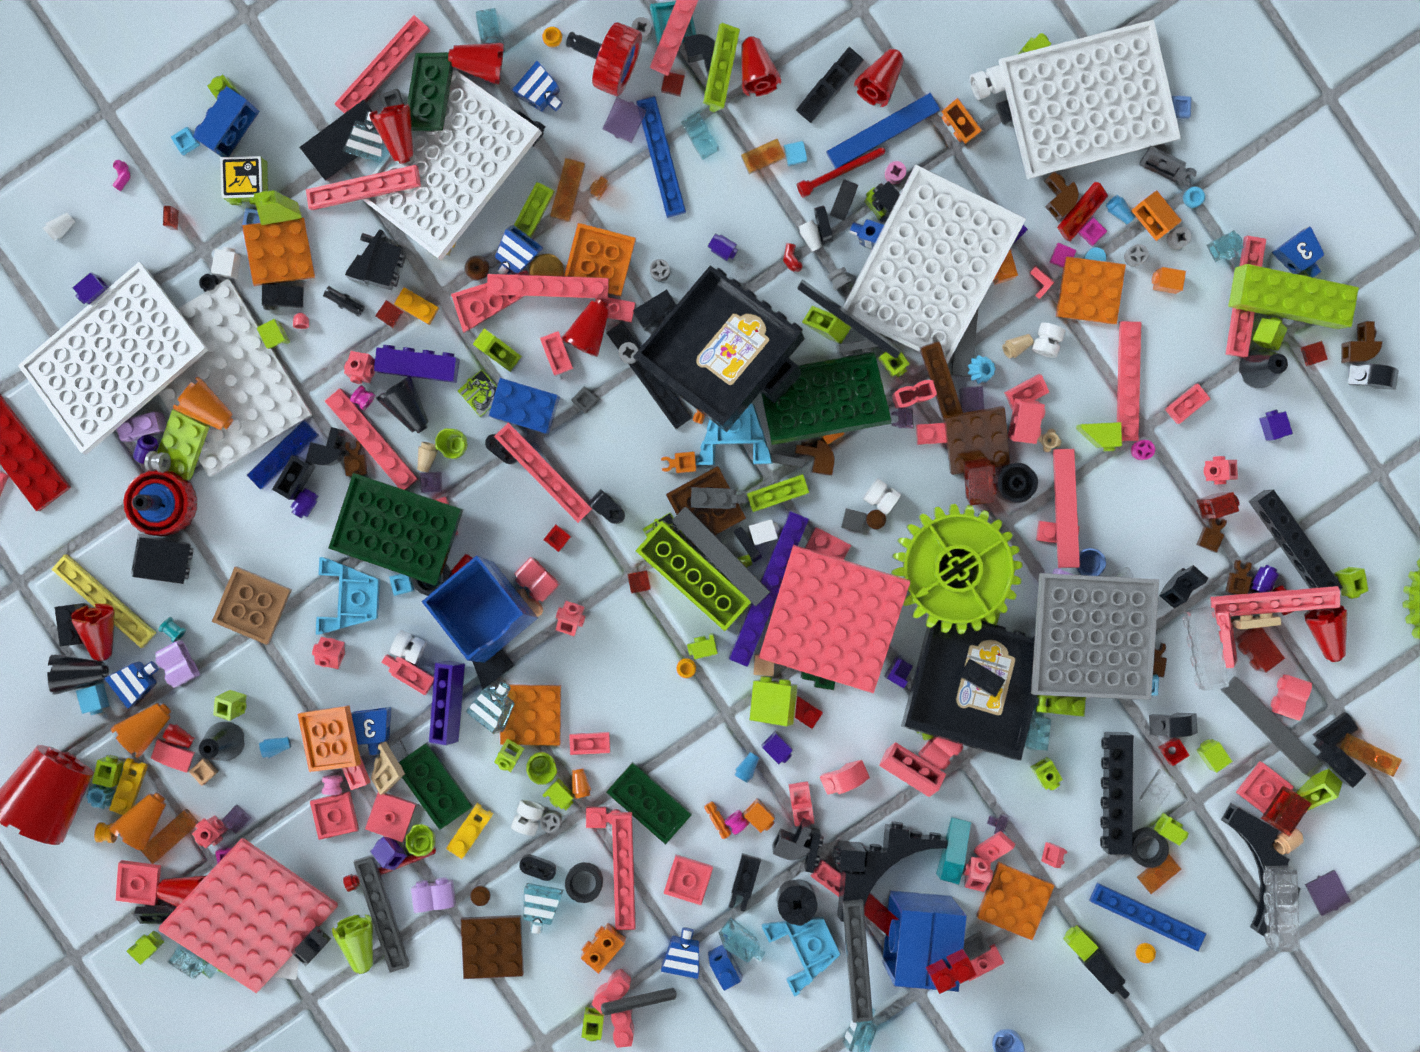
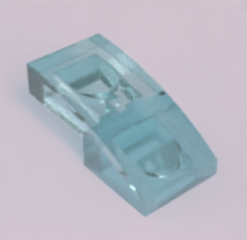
M698 112L681 122L702 160L719 151V146Z

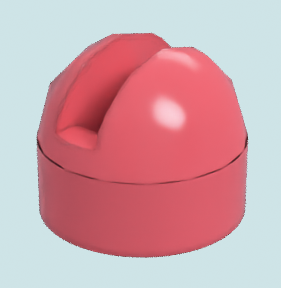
M297 313L293 317V327L297 329L309 328V318L304 313Z

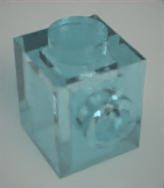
M1235 230L1206 245L1215 262L1225 257L1228 261L1239 255L1237 251L1244 248L1242 239L1239 234H1236Z

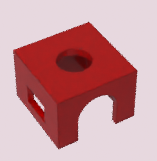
M1173 737L1158 747L1168 764L1172 766L1190 756L1177 737ZM1170 747H1175L1176 751L1174 754L1168 752Z

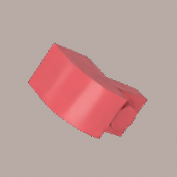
M862 760L847 763L839 770L824 773L820 776L827 795L837 792L838 794L845 793L860 786L870 778Z

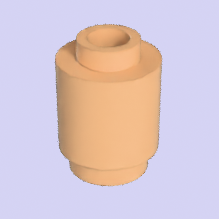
M1288 827L1277 835V839L1274 840L1275 843L1272 845L1278 853L1282 855L1289 854L1303 844V835L1298 829Z

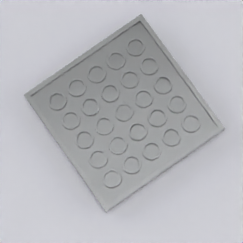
M1039 573L1031 694L1151 700L1159 579Z

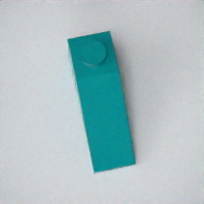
M951 817L946 835L947 849L942 850L936 872L940 880L960 884L965 866L971 828L970 821Z

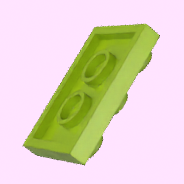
M174 409L171 411L157 453H168L171 458L168 471L180 475L187 481L191 480L210 426Z

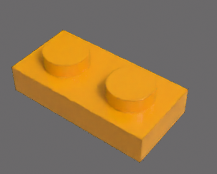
M403 287L394 305L428 325L431 324L439 310V307Z

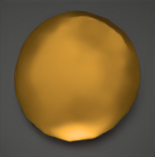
M541 254L536 256L530 263L529 275L564 276V267L556 256Z

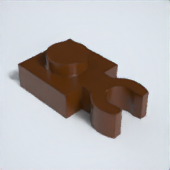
M356 441L357 446L355 449L351 448L350 442L345 443V448L350 455L344 456L346 476H352L353 473L358 475L368 474L366 455H360L359 453L362 449V444L359 441Z
M1212 515L1209 519L1210 527H1203L1196 545L1217 553L1225 535L1220 533V530L1226 526L1227 520L1222 519L1220 524L1217 525L1215 522L1217 516Z
M1235 560L1234 569L1236 572L1229 573L1225 592L1237 595L1248 594L1252 577L1246 576V574L1251 570L1252 564L1250 562H1246L1245 567L1242 569L1240 567L1241 560Z
M1161 643L1160 648L1154 650L1153 675L1163 678L1167 658L1162 657L1166 650L1165 643Z

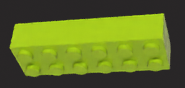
M1245 264L1235 267L1228 307L1333 329L1352 327L1359 287Z
M661 521L635 550L724 631L751 603L735 585L664 521Z

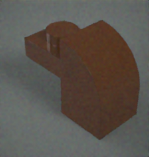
M1054 171L1044 182L1056 197L1045 208L1058 222L1074 208L1078 201L1079 193L1074 181L1067 186L1065 179Z
M1365 321L1357 324V341L1341 344V363L1368 361L1380 352L1383 341H1375L1377 334L1375 321Z
M819 440L816 442V448L812 447V443L801 442V445H796L795 454L814 457L812 473L832 476L835 457L830 446Z

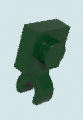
M801 671L800 678L814 681V687L834 691L835 681Z

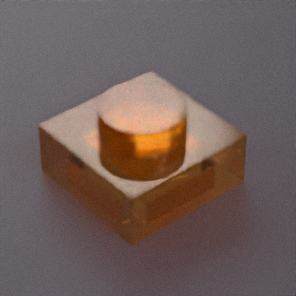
M601 176L599 180H594L590 187L592 198L597 201L600 200L609 186L607 179Z

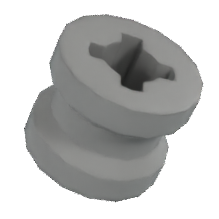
M636 18L632 23V28L642 33V42H646L652 35L651 23L647 18Z
M1178 227L1167 235V245L1174 250L1181 249L1190 243L1191 233L1185 227Z
M1141 244L1130 247L1124 254L1125 262L1131 267L1139 266L1147 260L1149 255L1148 249Z
M654 260L650 265V274L654 280L664 281L670 275V267L665 260Z
M845 267L827 276L833 283L834 291L852 282L851 278L846 275L847 270Z
M630 342L622 344L618 351L620 359L627 364L636 362L633 356L638 351L637 346Z
M150 451L145 457V468L148 471L157 470L164 473L170 468L171 458L168 453L161 452L158 454L157 452Z
M548 810L541 818V828L547 833L555 832L561 824V815L556 810Z

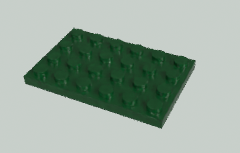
M875 352L798 365L801 371L800 377L775 403L761 392L771 445L888 425L892 421Z
M353 473L328 549L439 586L464 509Z

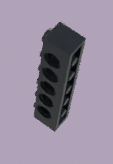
M1274 489L1263 490L1248 501L1310 589L1338 586L1339 589L1343 588Z
M1104 732V737L1101 738V747L1104 749L1101 767L1104 771L1103 777H1101L1103 797L1100 799V804L1103 809V816L1100 818V825L1103 829V836L1100 837V846L1108 855H1132L1134 735L1129 732ZM1120 749L1119 756L1114 758V750ZM1115 769L1120 770V773L1117 777H1113V771ZM1119 788V795L1113 797V791ZM1119 808V814L1113 817L1112 812ZM1119 828L1118 835L1112 837L1113 830Z

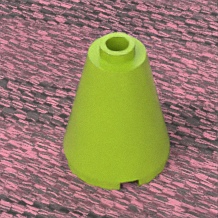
M359 914L346 917L337 922L338 926L336 928H332L333 937L354 972L359 974L368 972L373 966V921L366 914H364L365 918H360Z

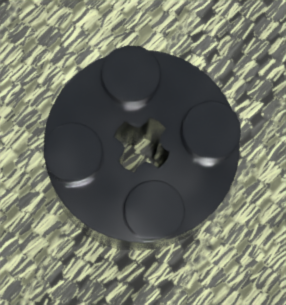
M1011 463L997 470L993 479V488L997 497L1008 503H1022L1029 500L1037 491L1038 478L1028 465L1024 463ZM1012 481H1018L1019 484L1016 486L1012 485Z
M801 879L789 880L784 882L778 889L777 907L779 914L786 922L802 926L815 916L818 903L815 892L809 883ZM799 899H800V903H799V904H798V903H796V904L793 903L794 900H795V901H799Z

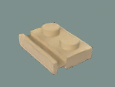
M1273 613L1260 614V616L1254 617L1253 615H1241L1240 618L1231 619V624L1237 629L1281 625V617L1273 616Z

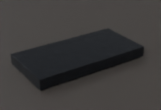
M364 99L299 147L325 181L364 153V151L346 146L348 139L369 146L377 143L351 134L355 127L379 135L376 128L370 131L364 125L375 127L372 121L367 120L369 112L373 111Z

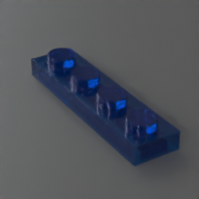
M303 420L247 476L260 490H263L284 470L291 456H298L319 434L306 420Z

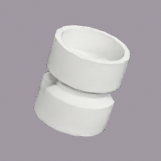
M999 65L987 68L985 73L979 71L970 75L971 89L977 100L990 96L991 92L997 94L1005 91L1004 74Z
M1041 323L1037 333L1039 338L1035 339L1032 351L1046 357L1056 358L1060 350L1058 343L1063 341L1066 330L1054 324Z
M877 478L865 494L863 500L871 505L876 504L877 509L887 515L901 494L893 488L888 489L887 484Z
M400 630L394 639L390 653L400 658L405 656L406 661L416 665L423 655L427 641L419 637L412 638V634Z
M520 800L517 808L518 815L514 816L511 828L521 834L534 836L539 826L537 820L542 818L545 808L530 800Z

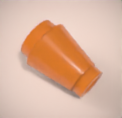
M584 768L573 770L572 794H574L575 799L591 796V787Z

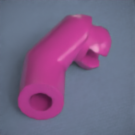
M115 160L113 168L117 170L118 178L112 186L122 191L131 177L126 162Z

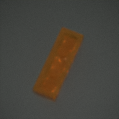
M565 158L550 217L566 222L571 221L585 163Z
M1347 733L1340 746L1348 756L1394 777L1402 762V759Z
M185 809L147 843L144 850L141 849L140 851L152 864L156 863L199 823L198 820L188 809Z

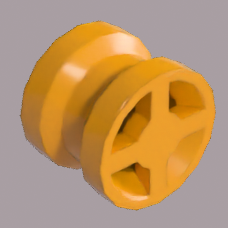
M99 822L94 832L96 842L102 843L107 841L108 843H115L117 837L109 829L113 823L106 825L104 822Z

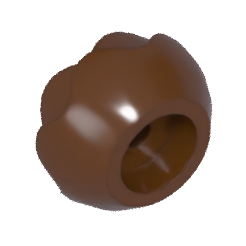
M472 256L465 263V273L475 281L486 278L489 272V263L482 256Z

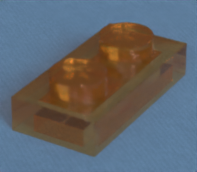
M778 139L741 154L742 161L749 175L786 157Z
M1168 854L1166 860L1160 866L1147 868L1136 878L1152 894L1182 869Z

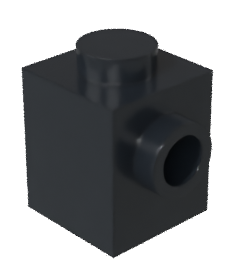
M888 181L884 185L880 183L873 190L874 194L871 198L874 208L879 212L882 211L886 216L890 215L900 196V193Z

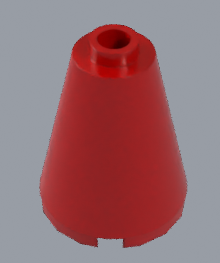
M754 36L746 38L741 45L743 93L747 96H750V93H755L756 97L767 95L777 89L776 85L778 83L781 85V76L761 40Z
M504 43L454 45L453 49H449L448 61L452 62V66L499 85Z
M897 49L887 50L857 77L854 87L857 85V94L864 101L874 106L876 103L881 104L880 107H884L889 103L904 63L902 53Z
M409 104L385 107L380 114H378L377 110L371 112L369 117L393 160L398 161L399 164L411 161L413 142Z
M599 299L596 302L591 301L565 332L561 340L568 344L571 343L575 348L591 356L598 357L609 314L608 304Z
M95 604L94 608L89 609L87 605L77 609L71 615L72 624L92 659L97 661H105L113 653L115 612L113 607L108 604Z
M1342 605L1339 608L1308 610L1304 614L1305 621L1323 656L1331 662L1341 661L1346 656L1348 613Z
M207 875L163 879L156 887L157 896L159 899L178 907Z

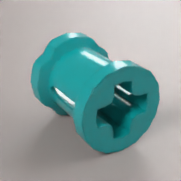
M169 617L160 625L158 631L164 632L171 638V642L174 643L185 634L186 629L180 628L173 622V618Z

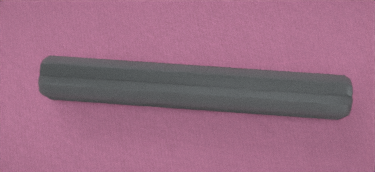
M672 987L601 1004V1011L603 1015H610L676 999L677 993Z

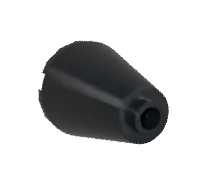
M1254 349L1248 353V357L1241 359L1239 373H1241L1244 383L1250 387L1265 388L1273 384L1287 369L1288 361L1282 354L1266 349Z
M410 376L376 397L377 401L412 433L416 431L418 434L427 428L426 424L429 421Z
M57 654L51 655L48 660V666L52 665L50 672H47L49 691L53 692L52 695L104 682V678L109 676V667L103 661Z
M232 722L216 723L208 729L199 744V753L206 759L218 761L232 760L241 754L245 746L244 733L238 725Z

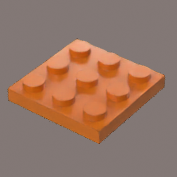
M304 218L261 225V223L242 225L254 286L315 278Z
M578 223L564 277L609 278L608 294L621 297L636 238Z
M1065 257L1056 317L1117 324L1126 264Z
M502 684L501 686L506 688V690L501 695V698L504 700V707L501 706L500 745H504L507 739L518 745H560L561 685Z
M350 705L298 713L309 772L361 765Z
M998 862L976 917L1033 941L1055 885Z

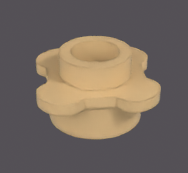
M1049 429L1047 433L1041 434L1040 438H1038V442H1041L1045 452H1050L1052 448L1061 445V440L1054 429Z

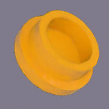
M556 27L546 28L542 34L543 42L548 47L559 46L562 42L561 31Z
M689 658L680 660L676 668L677 673L682 678L692 677L696 672L695 662Z
M1141 943L1137 946L1135 955L1140 962L1150 963L1155 959L1156 951L1151 944Z

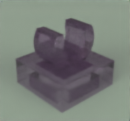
M898 408V412L894 411L891 413V415L898 416V422L891 423L892 426L901 429H914L913 409Z
M442 472L420 473L421 493L442 492Z
M236 805L221 821L236 834L247 824L251 817L239 805Z
M1004 813L1000 814L999 818L990 815L987 824L996 827L994 834L999 831L1004 833L1010 816Z

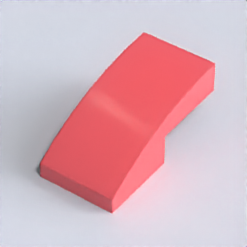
M157 739L151 759L187 773L195 752Z
M808 781L788 784L795 827L799 826L802 818L810 820L811 824H815Z

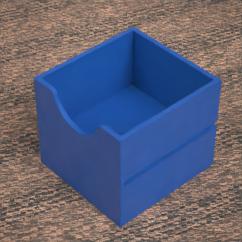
M475 556L421 601L467 661L485 663L538 619L493 561L480 556Z
M890 890L888 910L899 920L892 919L889 937L885 934L882 963L894 986L937 990L926 967L942 959L948 969L952 968L946 957L963 949L967 915L952 896ZM959 981L955 982V987L947 991L959 992Z

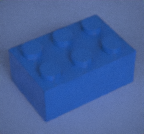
M226 86L218 94L217 101L213 107L207 110L203 122L195 128L193 138L220 157H230L260 111L247 99Z
M500 378L489 417L549 435L560 396Z

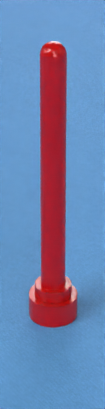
M882 147L812 181L803 180L797 183L796 186L802 198L811 195L814 188L884 155L885 149Z
M434 847L425 856L417 857L413 854L407 856L396 869L434 855L436 848ZM382 866L378 868L380 875L393 871L382 868ZM350 874L343 877V883L347 892L356 890L360 886L357 875Z

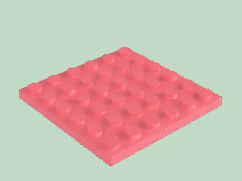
M793 545L759 658L874 693L910 585V580Z
M242 837L159 926L158 931L257 994L293 955L292 951L316 926L319 927L338 907V903Z

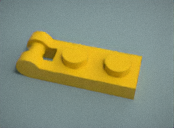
M132 758L126 759L109 808L110 811L124 815L134 807L148 764L143 762L137 763ZM132 770H135L137 774H131Z
M477 802L446 849L460 859H463L494 813L491 811L487 812ZM476 814L483 818L481 822L474 818Z

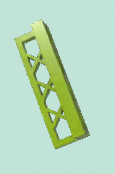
M723 22L718 27L703 104L709 105V111L712 112L724 108L740 33L739 28Z

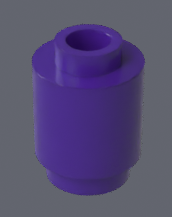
M715 233L708 245L712 253L725 261H728L729 258L733 260L738 252L737 244L722 234L718 235Z
M151 435L140 437L137 440L133 458L137 462L144 464L146 454L150 451H157V439Z
M304 488L290 507L293 509L291 513L301 519L303 516L308 517L317 504L319 496Z
M1265 565V567L1260 566L1252 582V590L1258 593L1271 592L1279 577V574L1276 573L1277 569L1269 565Z

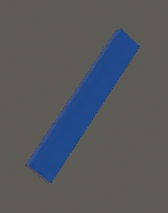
M930 92L827 150L826 154L834 168L837 169L940 111V108Z
M656 97L638 100L636 103L666 217L685 214L686 210Z
M1098 882L1089 899L1090 902L1196 951H1199L1206 936L1204 931Z

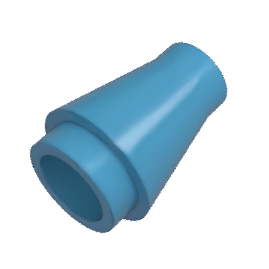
M1115 195L1106 204L1107 211L1122 220L1126 225L1135 218L1125 199L1119 195Z
M289 737L264 739L263 742L259 743V748L263 758H271L291 748Z
M749 752L748 756L735 769L734 775L748 783L753 778L760 758Z

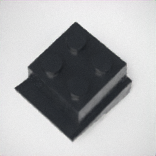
M381 229L378 230L375 236L362 233L360 240L369 243L362 255L355 257L346 270L345 276L351 281L366 286L370 284L392 291L393 286L397 287L400 279L399 267L403 268L406 260L402 248L385 242L386 235Z

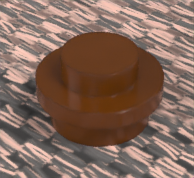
M875 509L867 514L866 522L870 528L880 529L886 523V516L880 510Z
M485 886L475 887L470 895L471 901L477 906L486 905L491 897L489 889Z

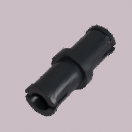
M331 286L326 288L328 291H324L323 297L338 304L339 308H345L360 317V312H363L365 309L364 305L351 299L350 295L342 294Z

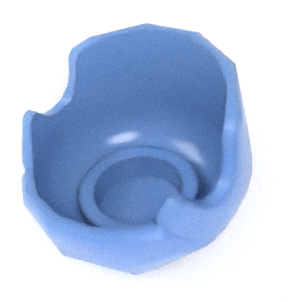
M1094 548L1083 549L1079 552L1080 567L1076 569L1081 575L1100 576L1104 572L1106 558L1102 552Z
M1003 1029L993 1036L992 1046L994 1052L1025 1051L1021 1036L1014 1030Z

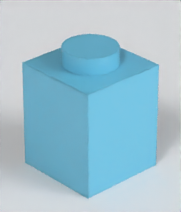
M104 683L76 691L82 714L90 712V715L103 712L102 708L110 706Z

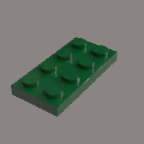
M449 52L415 53L407 104L410 107L412 131H443L453 73L452 62L448 61Z
M428 742L398 762L405 773L402 779L439 830L473 807L470 800Z
M633 761L606 791L626 811L632 812V816L665 845L692 815L688 809Z

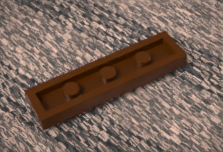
M940 341L919 347L929 379L933 380L937 392L935 397L943 422L944 416L963 413Z

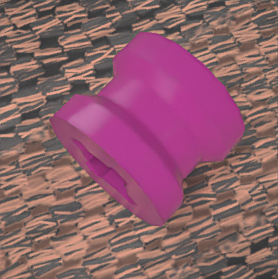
M361 385L354 391L350 401L354 404L357 403L362 410H366L373 402L375 394L367 392L366 388Z
M1149 440L1137 441L1131 447V454L1137 460L1150 459L1155 453V446Z
M741 810L735 811L724 821L726 825L732 828L731 831L734 835L749 825V821L743 818Z

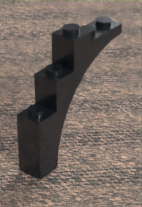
M1230 803L1221 820L1240 835L1252 852L1256 862L1260 880V896L1257 911L1250 928L1265 936L1271 930L1275 917L1282 911L1283 903L1285 902L1291 906L1298 899L1301 888L1281 877L1282 873L1287 870L1290 859L1270 848L1271 844L1275 843L1274 840L1277 839L1279 830Z
M893 821L891 824H885L883 847L879 844H870V847L863 846L866 851L864 872L841 870L837 917L841 922H844L842 901L862 899L865 906L869 893L878 879L898 861L916 852L929 849H947V840L940 833L936 832L922 835V832L910 831L909 834V829L902 822Z

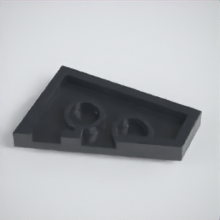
M503 649L499 650L485 663L472 661L482 690L514 666V663Z

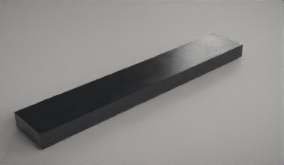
M803 279L797 287L799 291L892 357L897 358L900 355L901 349L809 283Z
M622 321L606 332L618 350L626 342L635 344L638 350L641 348ZM637 362L629 364L675 430L692 419L670 388Z

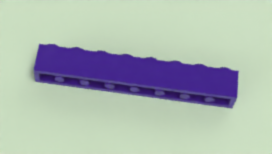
M789 511L760 580L770 593L757 606L751 602L729 655V660L748 667L779 593L793 545L798 546L808 523V518Z

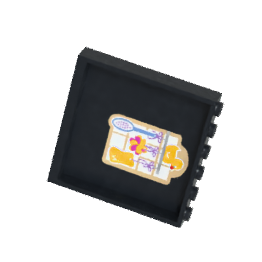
M710 265L636 352L633 358L646 371L725 432H728L805 338L802 333L803 329L798 324L788 322L787 317L780 311L774 312L769 303L764 300L762 302L759 301L751 290L747 289L745 291L736 279L732 278L730 280L722 269H715Z
M938 620L933 627H927L901 727L1021 761L1037 695L1031 694L1035 636L1029 638L1025 637V633L1020 631L1008 632L1006 627L999 625L991 627L983 620H981L982 626L979 631H975L971 624L967 623L964 634H958L956 623L952 624L951 629L947 633L941 632V620ZM969 659L1005 679L996 697H992L959 677Z

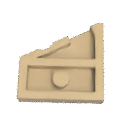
M387 742L378 745L380 756L375 758L374 770L371 775V780L380 795L387 793L405 775L402 766L398 763Z

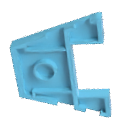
M754 404L748 406L728 432H725L709 419L706 429L707 433L700 447L699 458L696 460L697 466L715 465V445L753 444V464H773Z
M319 557V575L339 576L337 617H316V635L378 619L380 579L331 559Z
M823 917L812 918L802 926L793 925L786 921L762 924V929L769 943L789 935L805 969L786 978L794 997L840 956V952Z

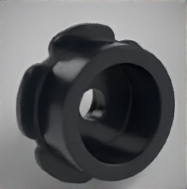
M205 274L200 278L199 286L204 292L211 291L219 284V280L213 274Z

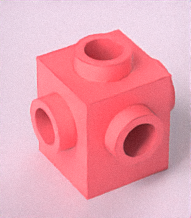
M351 351L348 361L344 365V374L353 383H370L375 375V359L369 354Z
M1225 456L1213 457V461H1205L1204 475L1206 481H1214V485L1227 484L1226 480H1237V460H1225Z
M565 601L563 608H558L555 617L558 619L556 630L575 636L578 626L582 627L586 618L583 615L584 607Z
M321 637L318 644H315L312 650L315 664L322 667L339 669L345 655V642Z
M214 815L208 820L202 819L195 826L197 830L192 835L195 837L197 844L206 849L210 845L215 847L224 839L222 835L228 829Z
M971 857L969 862L965 863L962 873L965 876V888L981 892L985 891L993 877V870H990L991 861L980 857Z

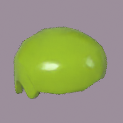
M445 428L437 434L435 447L443 453L444 457L456 459L464 455L468 447L467 437L458 429Z
M537 752L530 756L526 764V772L529 779L538 785H546L553 781L557 774L553 757L545 752Z
M424 824L412 826L411 831L406 835V848L409 853L417 857L428 855L435 847L436 836L432 829Z

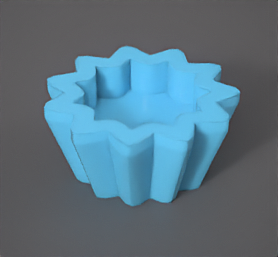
M978 355L976 359L972 358V363L968 365L970 369L968 374L972 376L971 380H976L978 384L981 382L986 383L995 374V364L986 356Z
M94 784L88 789L86 795L87 802L91 803V806L94 808L104 809L105 806H111L113 794L116 790Z

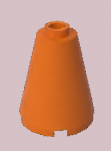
M196 377L197 383L191 382L177 399L180 404L178 406L174 404L173 409L216 429H228L234 421L231 418L233 414L200 377Z
M156 703L114 725L111 728V732L114 733L116 731L118 733L117 741L130 754L136 752L135 757L138 758L169 721L171 710L164 703L162 705Z
M157 792L154 795L149 793L109 827L110 831L116 837L119 834L123 838L122 841L137 850H144L166 806L165 798Z

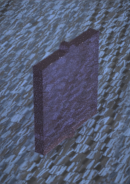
M617 97L602 129L615 135L617 139L622 138L632 143L646 110L634 105L632 101L627 102Z
M1335 870L1322 876L1318 875L1316 879L1305 884L1321 916L1333 910L1337 911L1339 907L1351 902Z

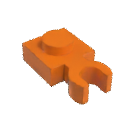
M695 452L675 453V459L670 457L661 458V461L666 460L670 464L668 468H662L664 472H668L672 468H676V473L696 472Z

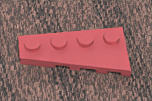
M526 270L514 275H529ZM487 283L451 294L463 333L524 297L520 295L487 294Z

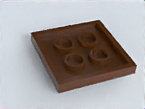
M1004 406L944 416L951 475L1010 464Z
M718 466L666 494L676 515L687 507L714 535L746 519L738 503H736V508L731 509L691 507L692 487L730 489Z
M521 915L464 917L461 919L463 979L520 977L524 975Z

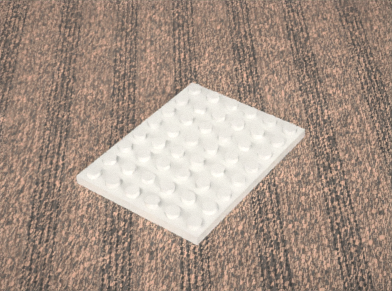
M1154 20L999 60V65L1004 74L1005 90L1027 179L1146 149L1150 145L1157 146L1181 139Z
M454 69L443 131H412L413 156L410 157L411 161L399 164L388 153L372 173L376 174L416 165L419 168L421 186L362 200L441 261L542 132Z
M915 164L843 308L876 332L919 352V347L940 341L948 364L1026 218Z
M138 262L18 366L79 451L87 455L204 355L208 348L146 267Z
M226 279L216 285L213 290L206 291L178 308L179 312L208 348V351L158 394L171 413L174 404L176 406L180 404L177 399L191 382L196 384L195 378L200 377L233 414L231 418L234 421L228 429L223 428L219 430L212 426L209 428L198 459L208 476L212 477L313 416L273 348H266L256 329L259 325L231 279Z

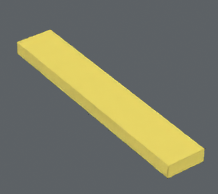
M68 554L63 555L51 569L93 607L99 603L111 605L115 612L114 625L140 648H144L156 634L150 626Z

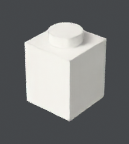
M223 247V250L215 249L211 273L221 277L237 279L242 256L235 253V249Z
M772 519L749 526L754 545L777 539V534L780 533L777 522L773 523Z

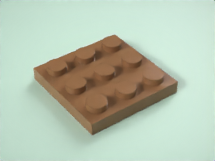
M236 566L233 569L212 622L268 645L292 589Z

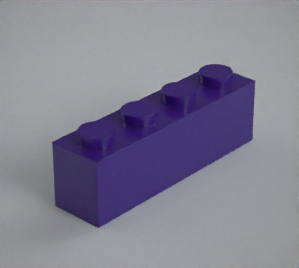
M383 345V348H376L374 371L382 374L457 383L460 359L454 357L455 354L443 352L442 355H435V351L423 350L422 353L415 352L414 348L403 347V350H395V346Z
M454 661L435 663L429 743L449 745L459 742L465 663Z

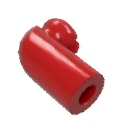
M786 243L783 262L790 271L799 272L803 265L794 256L796 245Z

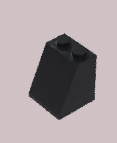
M138 534L131 569L132 577L184 584V579L188 580L190 573L187 562L192 560L193 548H190L191 544Z

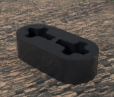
M825 206L815 207L814 215L822 244L833 242V235Z
M496 434L489 435L485 440L486 448L504 463L515 464L517 462L515 458L514 460L506 459L507 455L503 452L505 448L499 441L497 443L502 446L501 449L495 446L493 448L490 447L492 445L490 440H496L494 437Z
M741 526L733 531L754 563L762 558V555Z
M531 854L523 856L519 863V868L524 874L543 881L553 879L557 870L553 862ZM531 860V864L537 866V868L530 866V868L527 869L526 864L523 862ZM548 866L550 867V871L553 873L545 875V871L542 869H546V867Z

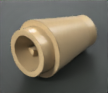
M1030 334L1006 340L1005 344L1002 345V349L1007 358H1016L1033 345L1034 341Z
M421 442V446H418L417 470L429 472L438 452L435 444Z

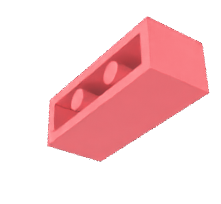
M896 742L886 749L879 764L880 767L928 797L939 791L946 776V773Z

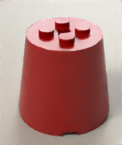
M37 745L0 788V824L6 828L9 824L21 830L19 832L20 835L50 845H60L67 836L94 772L69 752L64 753L50 746Z

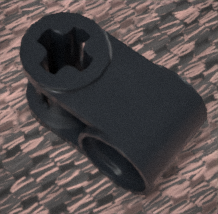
M599 489L587 503L610 523L620 524L625 519L624 510L602 489ZM619 510L618 515L620 516V518H614L612 520L611 518L613 515L611 514V512H617Z

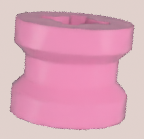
M899 161L891 162L885 170L886 181L893 185L899 184L906 175L905 165Z
M338 775L323 776L324 788L322 789V794H342L340 785L343 777Z

